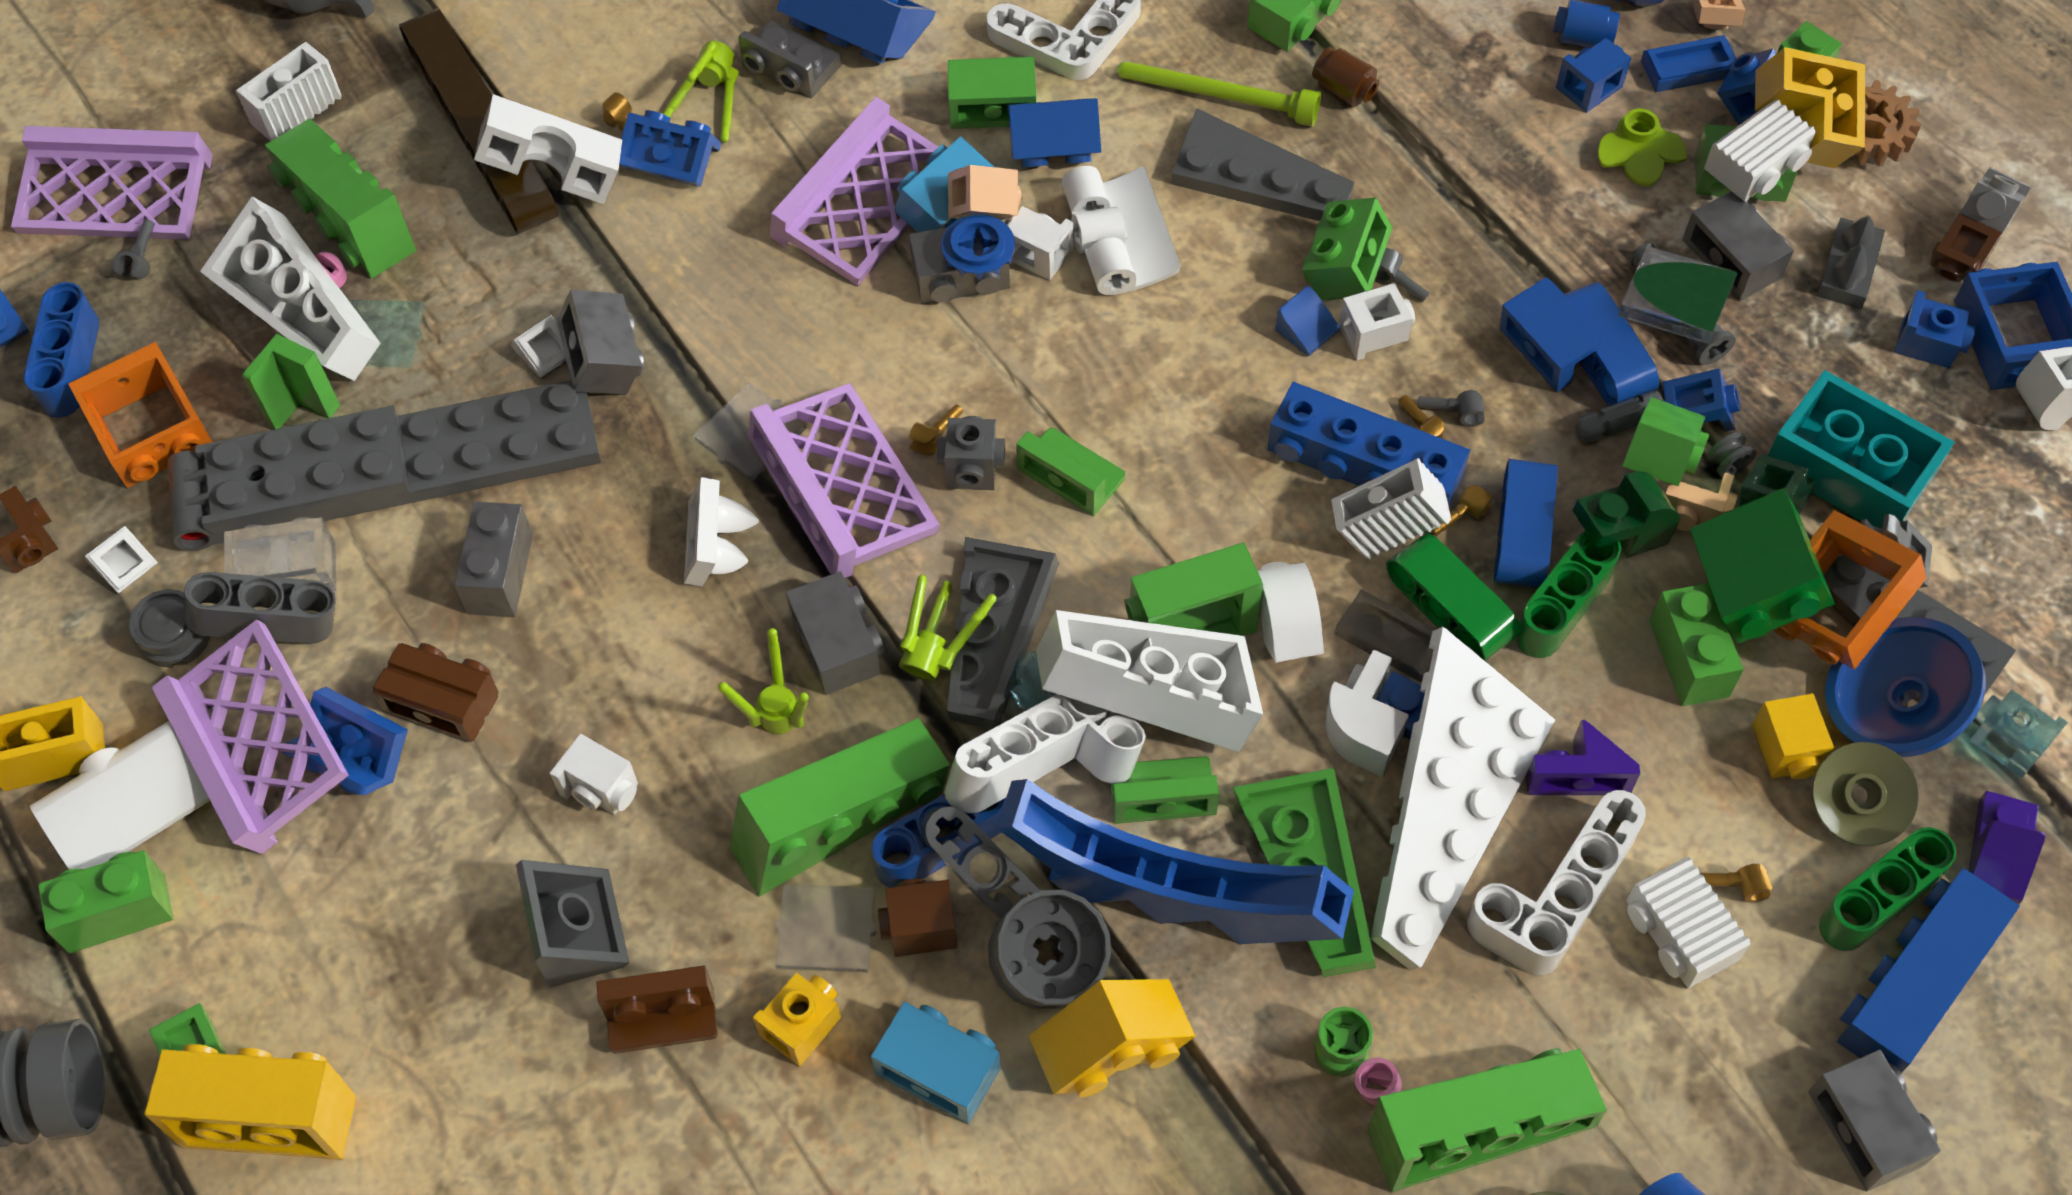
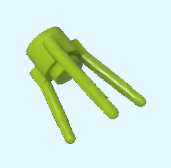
M712 40L706 42L687 78L662 114L671 117L697 79L709 87H714L724 82L720 140L726 143L729 140L734 85L739 75V71L732 67L735 56L731 48L719 41Z
M921 574L917 578L906 633L899 647L904 651L899 666L916 677L934 681L940 668L948 671L951 669L957 653L994 605L996 596L989 594L949 647L944 649L946 640L935 634L946 606L952 583L948 580L944 581L925 630L918 631L927 577Z
M770 628L767 631L772 686L765 688L759 694L756 707L751 706L725 682H721L718 685V689L734 706L748 717L750 726L757 727L761 725L767 732L772 734H784L794 727L801 728L804 726L803 714L808 704L809 696L806 692H802L796 700L791 690L785 687L777 630Z

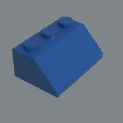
M779 0L776 11L791 17L789 24L813 32L814 27L826 32L825 40L843 47H849V44L852 43L862 48L860 54L863 57L880 63H885L886 58L902 59L934 19L936 11L911 0Z

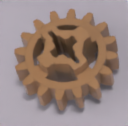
M1875 80L1871 87L1865 86V148L1854 154L1858 156L1860 165H1865L1868 158H1873L1878 166H1883L1887 156L1895 162L1899 161L1903 152H1910L1921 128V123L1916 121L1920 113L1919 109L1907 108L1911 97L1909 95L1897 97L1895 95L1897 87L1894 85L1887 90L1881 89L1880 80Z

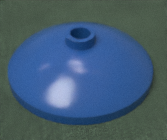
M1929 618L1894 619L1855 670L1839 661L1835 665H1831L1825 685L1826 705L1835 726L1851 743L1871 742L1883 745L1901 757L1917 756L1948 744L1970 725L1977 715L1984 698L1986 688L1985 670L1973 644L1965 635L1952 626ZM1921 699L1916 705L1905 707L1910 700Z

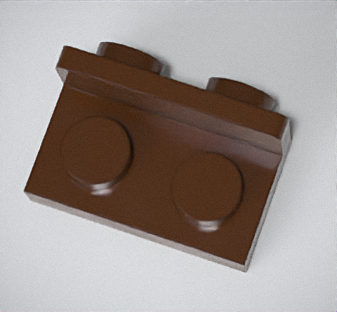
M705 965L596 981L597 1000L607 1019L608 1043L611 1052L614 1054L712 1040L718 1036L714 987Z

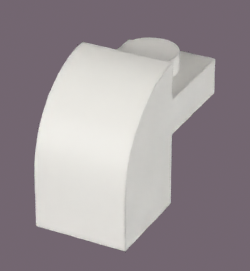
M2072 347L2039 351L2017 378L2016 389L2043 429L2059 430L2069 418H2072Z
M1271 562L1263 565L1261 570H1257L1263 582L1260 602L1263 639L1274 661L1277 663L1324 654L1320 610L1314 584L1306 564Z
M1373 650L1365 666L1358 663L1355 665L1346 686L1334 681L1326 711L1325 728L1331 745L1340 756L1348 762L1383 778L1404 736L1409 714L1375 700L1387 681L1392 657Z

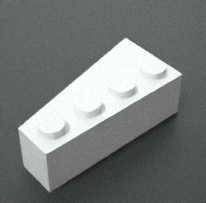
M252 196L200 272L287 339L314 351L321 365L355 381L381 343L284 214Z
M1056 610L1036 649L1042 689L1236 752L1241 751L1263 716L1245 636Z

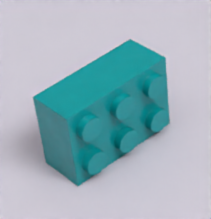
M1824 370L1778 432L1763 465L1858 520L1866 519L1872 526L1883 528L1884 515L1887 514L1895 516L1900 522L1905 521L1938 473L1955 441Z

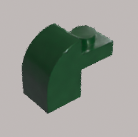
M1648 472L1625 474L1620 486L1579 498L1572 510L1596 548L1620 541L1621 549L1627 558L1668 545L1680 521L1678 512L1654 477Z

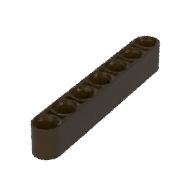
M436 8L400 23V32L412 57L515 232L521 234L559 217L553 197L531 160L523 161L518 175L474 160L480 128L492 95L441 10Z

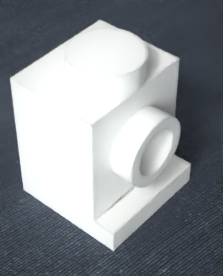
M1022 206L1017 216L1008 218L1004 222L1011 229L1015 239V249L1011 262L1049 281L1073 251V222L1066 218L1062 224H1059L1046 214L1036 213Z
M1395 283L1343 298L1339 325L1356 361L1364 359L1367 352L1409 341L1411 326L1415 324V313L1408 299L1403 300Z
M581 733L550 772L559 795L567 800L572 795L580 804L588 809L596 810L599 806L613 815L618 810H625L634 799L637 791L638 781L630 761Z

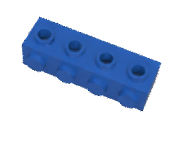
M1294 381L1270 424L1267 447L1268 451L1276 453L1285 461L1299 462L1319 470L1331 479H1342L1357 486L1419 458L1421 463H1424L1425 467L1429 469L1430 473H1433L1434 477L1438 479L1439 483H1442L1448 507L1462 481L1471 450Z

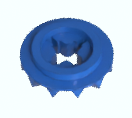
M970 215L958 219L947 228L942 237L941 247L947 267H955L961 277L967 273H972L980 280L984 273L993 272L998 275L1004 264H1011L1015 249V239L1011 229L1003 221L988 215ZM976 237H980V242L983 243L984 249L981 256H976L973 251Z

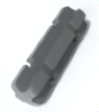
M1658 391L1641 394L1638 401L1635 398H1630L1600 409L1599 415L1592 412L1579 417L1575 425V431L1583 443L1602 439L1601 434L1603 433L1605 436H1610L1638 426L1651 397L1661 401L1664 400Z

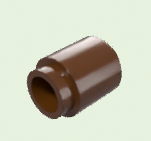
M1328 47L1317 59L1312 71V77L1318 80L1319 87L1353 107L1358 106L1362 102L1368 103L1375 95L1379 86V80L1376 79L1377 69L1342 48L1335 50Z

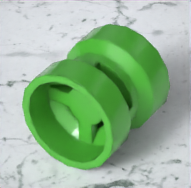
M1350 1007L1334 1008L1324 1015L1319 1024L1314 1044L1316 1061L1323 1070L1335 1076H1349L1356 1073L1358 1067L1367 1060L1368 1051L1373 1039V1029L1367 1017L1362 1012ZM1339 1050H1349V1051H1348V1052H1340Z

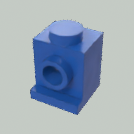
M1605 38L1592 48L1586 47L1582 49L1575 58L1570 54L1565 56L1562 60L1555 88L1587 113L1623 87L1631 57L1621 47Z
M1917 290L1903 316L1894 353L1950 368L1958 352L1967 353L1972 343L1976 327L1967 324L1970 311L1925 299L1926 292Z

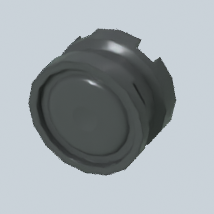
M165 589L151 593L141 599L135 606L128 621L129 632L148 660L160 667L173 668V664L183 661L187 665L201 655L207 647L210 638L195 634L185 624L184 592L180 590Z

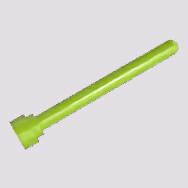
M1123 61L1117 66L1118 75L1124 79L1287 112L1288 117L1294 118L1297 124L1313 127L1319 112L1321 92L1303 89L1301 93L1294 91L1292 95L1128 61Z

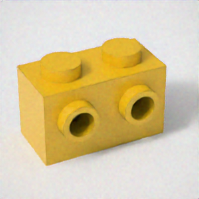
M82 696L0 715V787L4 792L79 774L80 765L86 758L101 749H105L103 723Z

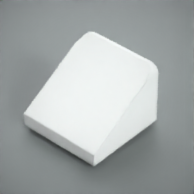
M552 315L515 338L511 343L514 351L540 379L567 361L558 323Z
M126 526L85 556L88 564L118 594L158 564Z

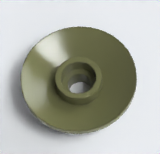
M1856 742L1834 750L1821 762L1813 778L1812 801L1819 820L1834 836L1853 845L1875 846L1894 840L1909 827L1918 808L1919 791L1914 773L1900 755L1880 744ZM1855 786H1861L1867 792V800L1863 805L1855 803L1852 799L1851 794Z

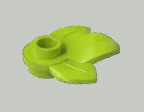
M1637 108L1629 111L1619 120L1615 131L1602 137L1597 156L1603 168L1623 166L1625 174L1632 182L1642 186H1652L1660 179L1664 163L1686 161L1687 151L1684 142L1677 134L1661 129L1659 119L1652 111Z

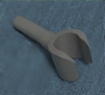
M145 219L131 252L122 251L115 256L113 269L117 274L126 276L132 262H134L131 270L132 277L142 279L149 274L150 265L144 258L155 226L154 222Z
M1386 248L1375 281L1386 285L1394 282L1424 302L1430 293L1399 270L1403 261L1402 256L1394 249Z
M1475 390L1464 391L1457 398L1446 399L1423 396L1418 398V408L1440 409L1450 412L1458 411L1460 423L1464 426L1474 427L1483 424L1485 421L1483 398Z

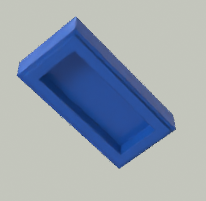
M1721 35L1644 50L1641 63L1655 92L1723 80L1729 73L1730 66L1736 59V56L1726 36Z

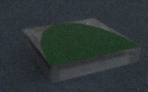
M1647 246L1621 303L1618 316L1710 344L1733 288L1737 272Z

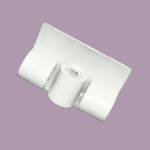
M1092 166L1074 168L1063 177L1061 184L1072 214L1074 244L1079 254L1085 253L1095 284L1101 294L1117 295L1134 291L1179 273L1181 265L1147 172L1143 166L1104 183L1099 171Z
M167 721L121 750L110 747L91 754L80 765L79 776L31 804L30 809L70 870L77 868L86 869L108 862L114 855L131 851L205 805L210 799L170 722Z

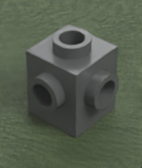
M978 416L948 418L947 435L938 436L937 465H945L947 489L995 490L996 467H1004L1005 438H997L996 419H983Z

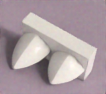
M701 477L688 501L684 584L703 587L710 574L734 572L748 563L747 557L739 548L726 539L718 537L717 533L743 531L758 524L759 519L743 505L732 499L720 496L719 480Z

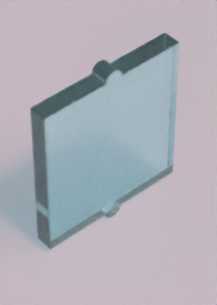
M348 300L381 343L365 366L412 368L417 341L423 338L420 331L425 308L423 302Z

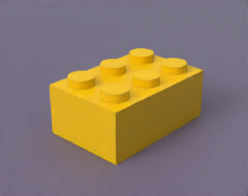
M188 1044L184 1046L183 1051L162 1049L145 1116L181 1148L342 1160L356 1095L327 1062V1059L319 1054L296 1052L293 1053L292 1059L272 1057L269 1052L254 1048H241L238 1050L237 1055L220 1054L216 1049L208 1046Z

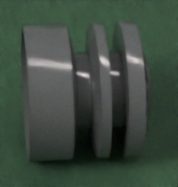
M1041 890L1022 898L1011 906L996 922L988 942L989 967L997 985L1013 1001L1033 1009L1057 1008L1073 1002L1103 979L1111 958L1110 933L1101 913L1084 897L1066 890ZM1049 939L1054 943L1051 952L1057 957L1056 961L1050 959L1040 964L1036 960L1039 951L1033 945L1034 943L1041 944Z
M80 1018L44 1023L36 1027L34 1033L23 1026L14 1027L6 1032L0 1029V1147H6L13 1142L20 1145L28 1144L37 1139L39 1133L50 1140L86 1136L94 1132L102 1116L105 1099V1075L102 1053L97 1036L90 1024Z

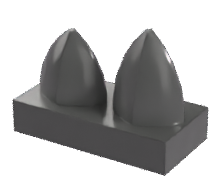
M1869 215L1863 216L1856 221L1840 217L1816 296L1862 309L1868 295L1885 233L1884 229L1874 227V223Z

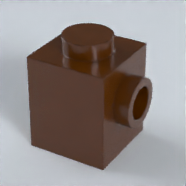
M908 879L898 883L896 887L885 888L887 907L877 909L881 940L892 939L895 957L957 948L949 880L927 882L923 879Z

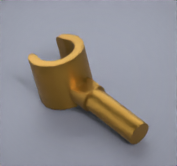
M614 92L602 104L604 110L603 118L608 126H618L623 131L627 120L626 117L629 112H632V107L623 95Z
M1403 395L1399 399V404L1418 426L1416 429L1444 439L1441 434L1444 431V423L1441 418L1437 416L1428 418L1408 395Z
M955 404L932 427L916 422L909 434V437L913 439L909 449L925 455H934L937 452L938 436H942L946 431L948 418H958L963 413L961 406Z
M1477 485L1468 486L1462 493L1458 504L1450 511L1451 520L1448 525L1442 523L1440 528L1431 530V533L1434 536H1438L1466 513L1471 514L1478 520H1482L1492 507L1491 500L1493 495Z
M1760 864L1746 865L1737 870V872H1699L1705 877L1706 883L1711 886H1740L1744 899L1747 902H1758L1768 899L1771 895L1770 890L1773 888L1767 870Z

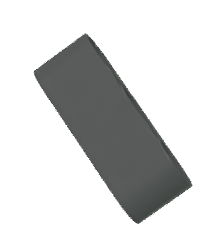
M203 572L192 576L184 588L185 624L189 630L197 635L233 638L257 619L267 626L276 642L313 644L326 640L333 629L336 605L335 593L330 586L320 581ZM202 603H213V604H215V605H213V606H205V605H201V604H202ZM260 606H261V607H265V608H268V609H266V610H257V609H253V607H260ZM310 610H312V611H317V612H319V613H317V614H310V613H306V612H304V611H310Z

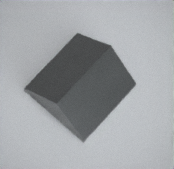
M521 860L516 864L535 961L550 988L620 969L629 964L609 869Z

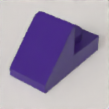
M1581 720L1573 739L1574 755H1570V753L1563 750H1551L1541 755H1534L1526 775L1528 795L1605 796L1607 793L1615 790H1624L1632 793L1641 773L1640 765L1589 722Z
M1986 790L1979 799L1969 872L2017 904H2020L2023 901L2045 842V833L2035 830L2039 805Z

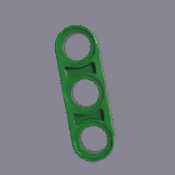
M1586 531L1579 535L1526 604L1519 623L1521 633L1516 637L1519 648L1525 654L1534 658H1545L1551 656L1559 649L1609 583L1621 553L1620 541L1596 548ZM1588 556L1596 557L1601 561H1594ZM1561 590H1569L1576 596L1565 594ZM1534 624H1543L1551 630L1539 629Z
M1429 533L1423 534L1386 562V570L1395 586L1438 629L1441 627L1447 629L1484 661L1521 633L1519 621L1512 610L1434 535Z
M1932 827L1914 831L1840 890L1820 917L1819 929L1825 942L1838 950H1855L1930 891L1956 859V847L1949 835ZM1916 853L1927 857L1933 866L1920 861ZM1878 883L1887 884L1895 891L1896 895L1886 893ZM1841 912L1851 914L1857 919L1860 926L1848 923L1842 917Z

